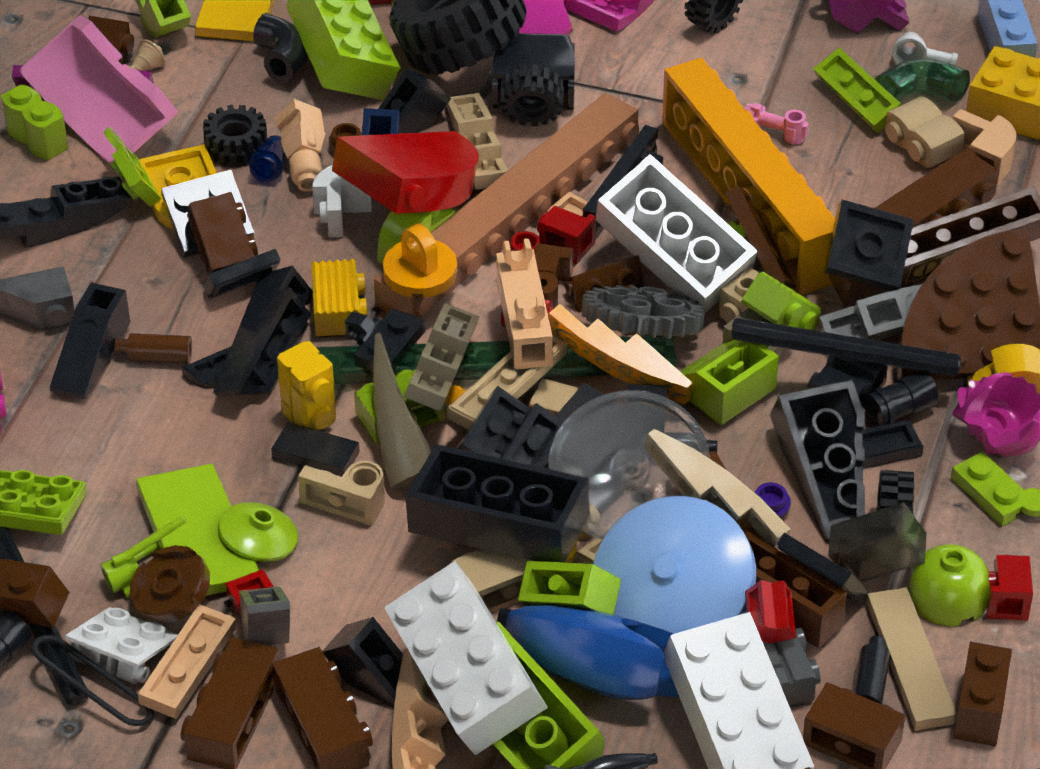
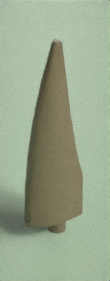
M377 333L375 334L373 360L377 431L390 489H401L412 485L431 451L426 438L399 389L381 334Z

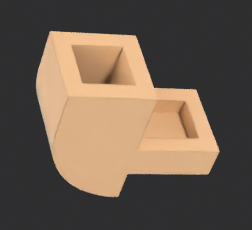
M959 109L953 116V120L959 124L965 133L963 149H967L998 170L996 185H998L1012 167L1016 143L1015 128L1007 119L1000 115H997L990 122Z

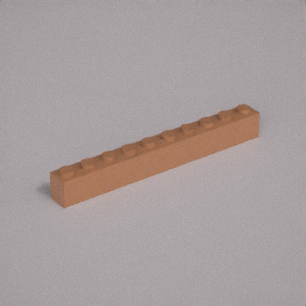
M605 92L431 232L434 240L448 245L456 255L458 270L455 282L451 287L433 297L423 298V294H413V298L406 297L391 290L384 281L382 272L374 278L375 306L387 313L392 308L416 317L425 315L434 304L445 295L451 294L455 287L469 275L475 274L480 266L492 256H496V253H500L504 241L511 242V238L516 233L525 231L527 227L547 212L563 196L575 189L584 180L590 179L596 170L606 162H610L625 146L631 144L639 134V109Z

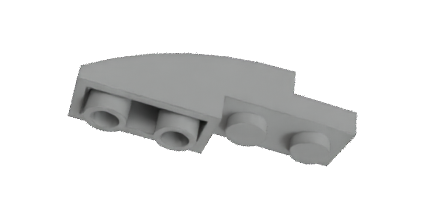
M923 284L858 300L855 306L820 316L819 322L822 331L876 341L901 334L908 313L907 310Z

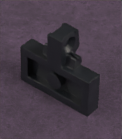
M392 308L383 320L380 318H373L371 320L368 315L352 312L344 322L346 328L345 336L357 341V344L361 346L354 354L355 366L372 373L375 334H381L394 371L426 331V320Z

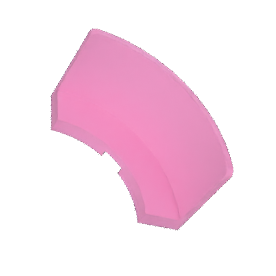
M79 15L20 68V73L34 90L40 94L44 101L56 105L62 111L64 122L110 164L114 160L112 154L117 150L104 135L103 131L108 127L112 128L124 144L134 153L178 113V110L159 87L149 81L135 67L131 70L126 64L122 65L119 62L122 58L120 52L106 39L92 21Z

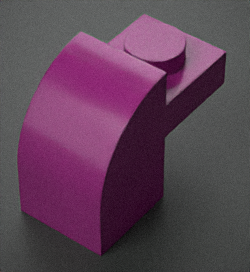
M828 0L834 20L857 34L876 16L899 31L910 23L905 9L907 5L904 0Z

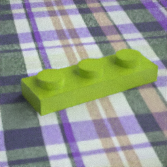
M840 47L813 68L816 76L877 133L886 126L887 112L901 106L897 99Z

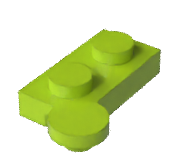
M983 451L952 467L951 479L1001 527L1014 521L1016 514L1020 512L1032 517L1040 516V489L1028 488L1024 490Z

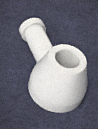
M907 32L899 37L892 51L895 63L904 69H915L924 62H929L954 70L958 57L957 53L950 54L927 48L924 40L915 32ZM911 42L914 43L916 46L910 48L907 47L905 44Z

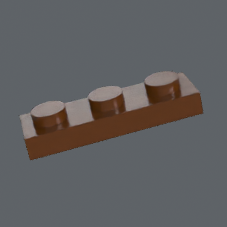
M739 186L727 191L725 194L730 202V205L726 207L727 211L736 225H742L746 236L743 238L757 250V257L762 265L758 269L759 273L765 272L787 287L794 289L796 285L749 193Z

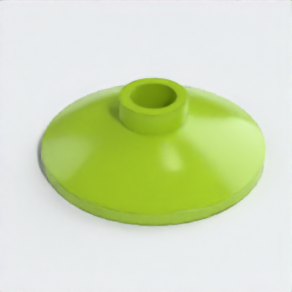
M244 502L235 504L226 509L219 520L218 531L225 545L236 554L250 560L273 562L284 559L294 551L298 542V531L293 521L279 509L263 503Z

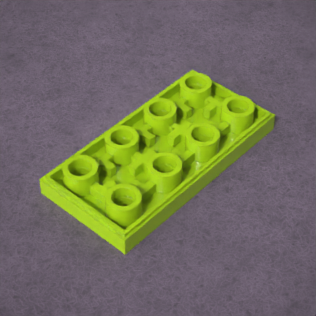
M0 470V527L62 535L87 495L86 482L73 480L66 475L48 477L34 475L29 470H17L15 472Z

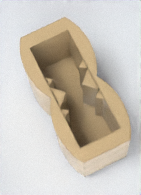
M920 96L887 112L885 126L887 137L891 142L907 149L911 159L922 166L931 168L963 151L964 131L951 117L942 115L938 107L929 99Z

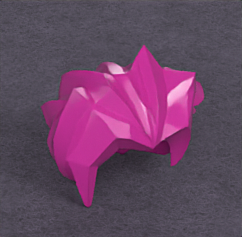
M1008 372L997 373L989 377L983 376L980 381L969 380V388L959 387L958 405L952 414L967 424L968 436H975L979 442H982L988 455L999 453L1003 458L1020 456L1032 451L1040 441V394L1037 393L1035 384L1028 383L1024 377H1012L1013 375Z

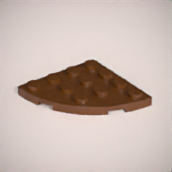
M1028 229L992 234L958 249L929 275L917 291L907 310L908 313L898 344L955 353L961 356V367L957 376L929 373L933 379L967 378V376L973 375L981 368L993 363L991 350L1004 345L1026 344L1040 349V302ZM897 367L898 379L914 373L916 370Z

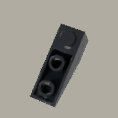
M90 283L75 308L49 387L51 392L81 399L87 398L114 352L115 339H121L130 324L126 290Z

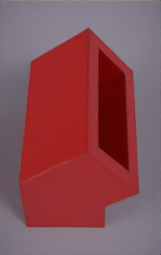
M760 580L745 591L747 613H751L763 642L772 644L796 638L792 592L784 580L773 583Z

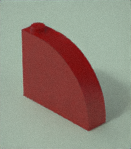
M456 131L337 137L332 171L396 214L438 211L458 206L470 198L473 191L479 154L476 147Z

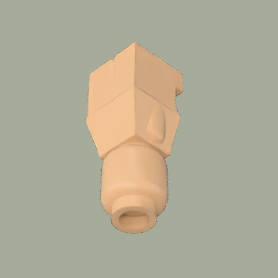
M293 99L275 117L276 128H279L281 131L280 144L287 159H289L291 179L298 186L299 190L309 192L313 191V181L322 171L321 158L318 154L321 152L326 132H324L321 109Z

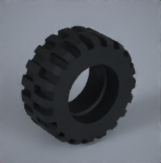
M395 0L394 7L391 8L389 20L390 26L410 65L423 73L430 74L432 72L435 75H439L446 71L453 73L466 66L469 68L476 65V62L493 56V53L498 49L502 50L508 45L510 39H514L518 35L519 29L523 27L527 9L523 0Z

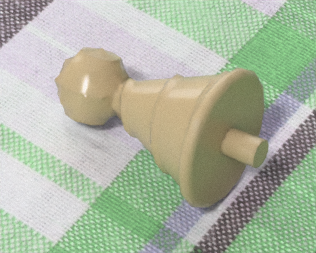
M146 39L140 42L132 65L127 66L131 70L135 67L139 71H146L160 67L163 68L166 60L162 48Z

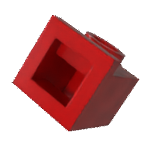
M554 205L538 221L537 232L539 233L540 244L573 248V263L578 264L595 244L596 216L589 214L585 218Z
M996 555L994 571H989L990 594L986 611L987 619L1028 620L1033 598L1030 556Z

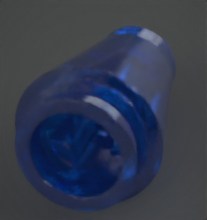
M273 135L268 137L249 158L250 172L255 179L261 182L275 180L283 172L285 153L280 136Z

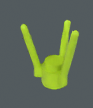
M181 516L125 552L115 555L110 560L100 564L104 579L113 594L123 590L126 598L130 597V583L136 569L139 567L137 561L159 550L158 541L185 524L187 521L186 517Z

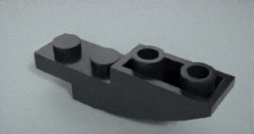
M119 176L51 186L49 198L0 203V239L21 237L26 247L55 241L82 232L105 221L130 205L132 197L124 189L123 182Z

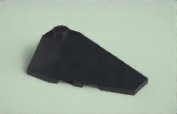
M853 380L779 395L770 413V417L781 450L825 541L863 533L865 531V486L863 485V463L865 461L863 429L865 427V414Z

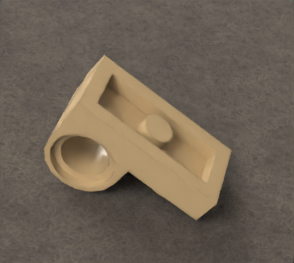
M358 461L352 464L342 477L306 465L298 475L300 503L370 526L374 524L385 502L383 470L372 461Z

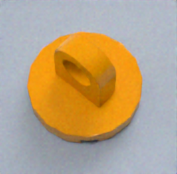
M414 224L404 230L401 235V242L395 244L386 252L382 262L386 284L391 290L400 295L412 298L413 294H423V298L445 292L454 284L458 270L455 253L448 245L434 240L430 231L421 224Z

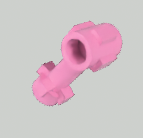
M748 103L745 107V110L751 112L754 121L759 127L763 125L784 131V141L788 144H800L808 135L809 123L806 122L805 113L800 110H789L785 113V117L765 112L766 107L761 104Z

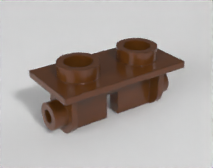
M639 255L570 277L569 282L564 284L565 291L569 297H575L577 311H581L583 294H586V291H592L593 288L603 289V286L615 288L616 285L629 288L630 285L637 288L644 287Z

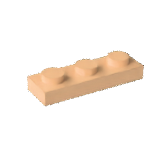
M199 604L139 691V704L177 719L211 668L217 653L222 651L236 630V618Z

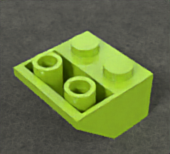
M735 340L720 344L680 371L692 382L689 401L722 426L776 389L779 355L765 345Z

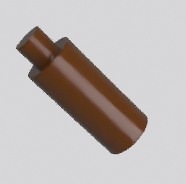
M130 333L128 339H115L114 351L115 354H127L128 360L190 363L192 358V337Z

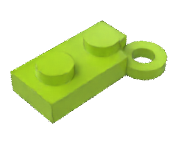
M108 127L103 133L117 150L112 154L114 159L110 163L112 168L123 180L126 179L122 185L134 200L140 197L147 205L153 206L161 199L158 191L138 157L124 144L117 133Z

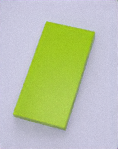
M213 463L136 478V489L154 532L181 516L186 517L187 521L185 524L160 539L158 544L160 549L174 545L187 546L204 559L210 570V586L206 596L226 592L225 583L259 570L254 560L244 558L233 552L225 545L219 535L218 524L220 517L226 509L231 507V504Z

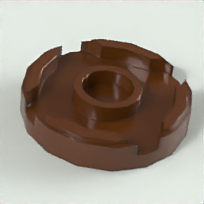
M174 545L159 549L153 553L152 556L154 558L147 564L142 562L136 569L130 583V598L138 612L151 622L166 624L181 620L199 606L210 586V570L204 559L187 546Z

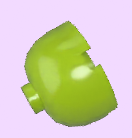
M937 545L924 552L914 563L910 574L908 591L912 601L917 605L916 611L921 617L939 625L960 626L962 620L970 619L974 616L973 621H975L986 611L990 594L989 571L983 559L975 551L962 545Z

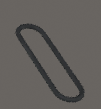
M43 635L32 642V653L41 663L127 725L143 726L153 719V709L145 706L143 707L147 711V716L142 720H134L124 716L38 651V645L42 642L50 641L59 644L139 703L136 692L63 639L52 635Z

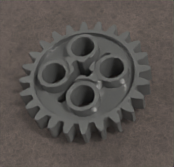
M616 285L615 288L603 286V289L593 288L592 291H586V294H583L581 308L582 317H587L586 321L595 322L599 319L609 329H618L621 334L634 336L637 333L639 336L649 335L652 338H656L657 335H662L666 338H671L672 335L684 337L685 334L694 335L695 332H700L701 328H703L705 315L704 306L698 305V301L690 300V297H678V293H668L660 288H637L633 285H630L629 288Z

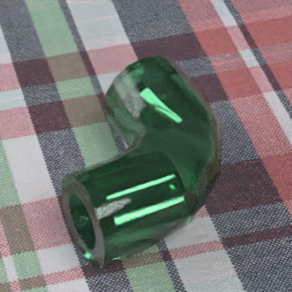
M915 59L900 62L886 69L875 80L899 102L917 93H931L951 102H957L965 95L969 87L970 73L959 66L940 60Z

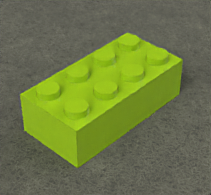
M288 0L286 8L299 32L322 87L383 100L400 66L368 0Z

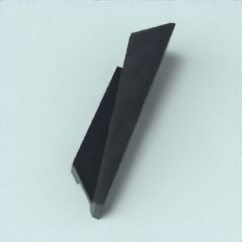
M293 265L266 272L259 276L213 393L217 397L261 395L269 393L278 377L277 357L280 353L294 347L311 315L304 304L310 298L313 291Z

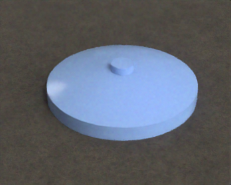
M669 496L654 499L626 513L612 526L604 537L593 563L621 579L614 615L645 623L674 634L745 614L747 612L745 591L756 584L754 553L740 526L728 513L708 501L688 496Z

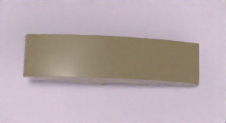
M444 303L421 354L416 370L409 382L404 395L405 398L441 412L480 316Z

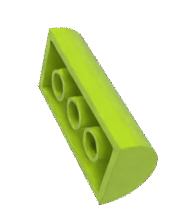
M498 621L497 625L548 708L493 743V745L515 769H543L545 764L568 769L573 766H582L589 761L601 757L605 746V740L601 732Z

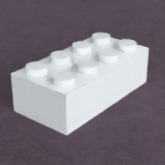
M651 155L646 157L598 200L596 221L634 256L639 255L640 261L671 290L678 293L679 297L687 296L692 301H698V305H703L705 313L720 300V289L749 267H754L757 250Z
M456 561L384 607L457 735L474 755H477L548 708L473 583Z
M750 612L670 635L664 651L665 662L708 769H805L808 767L814 769V764Z

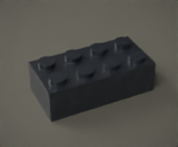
M435 444L405 495L408 532L539 562L565 563L590 515L589 478L438 444Z

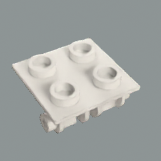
M109 607L66 634L65 639L71 641V646L104 670L106 669L111 675L116 674V677L136 684L137 682L144 683L149 676L150 669L145 666V662L171 645L178 634L166 630L162 624L146 622L133 617L124 609ZM74 656L75 661L84 663L76 656Z

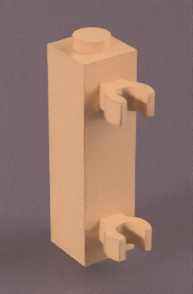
M524 239V247L520 251H511L509 241H504L502 245L503 253H496L497 285L514 369L553 366V338L534 249L532 250L529 239Z

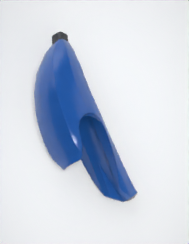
M537 605L525 606L516 610L500 608L497 622L501 623L540 667L557 677L589 691L615 699L642 700L656 695L679 697L665 662L664 654L670 635L674 634L672 632L614 614L576 607Z

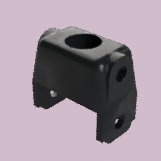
M518 33L514 39L508 41V45L502 50L498 49L495 51L492 69L493 108H499L501 81L505 73L510 74V69L514 67L520 71L521 65H526L527 69H532V65H538V70L542 71L544 67L550 69L549 74L555 71L558 74V79L562 78L563 93H568V110H574L575 43L571 42L569 36L565 34Z

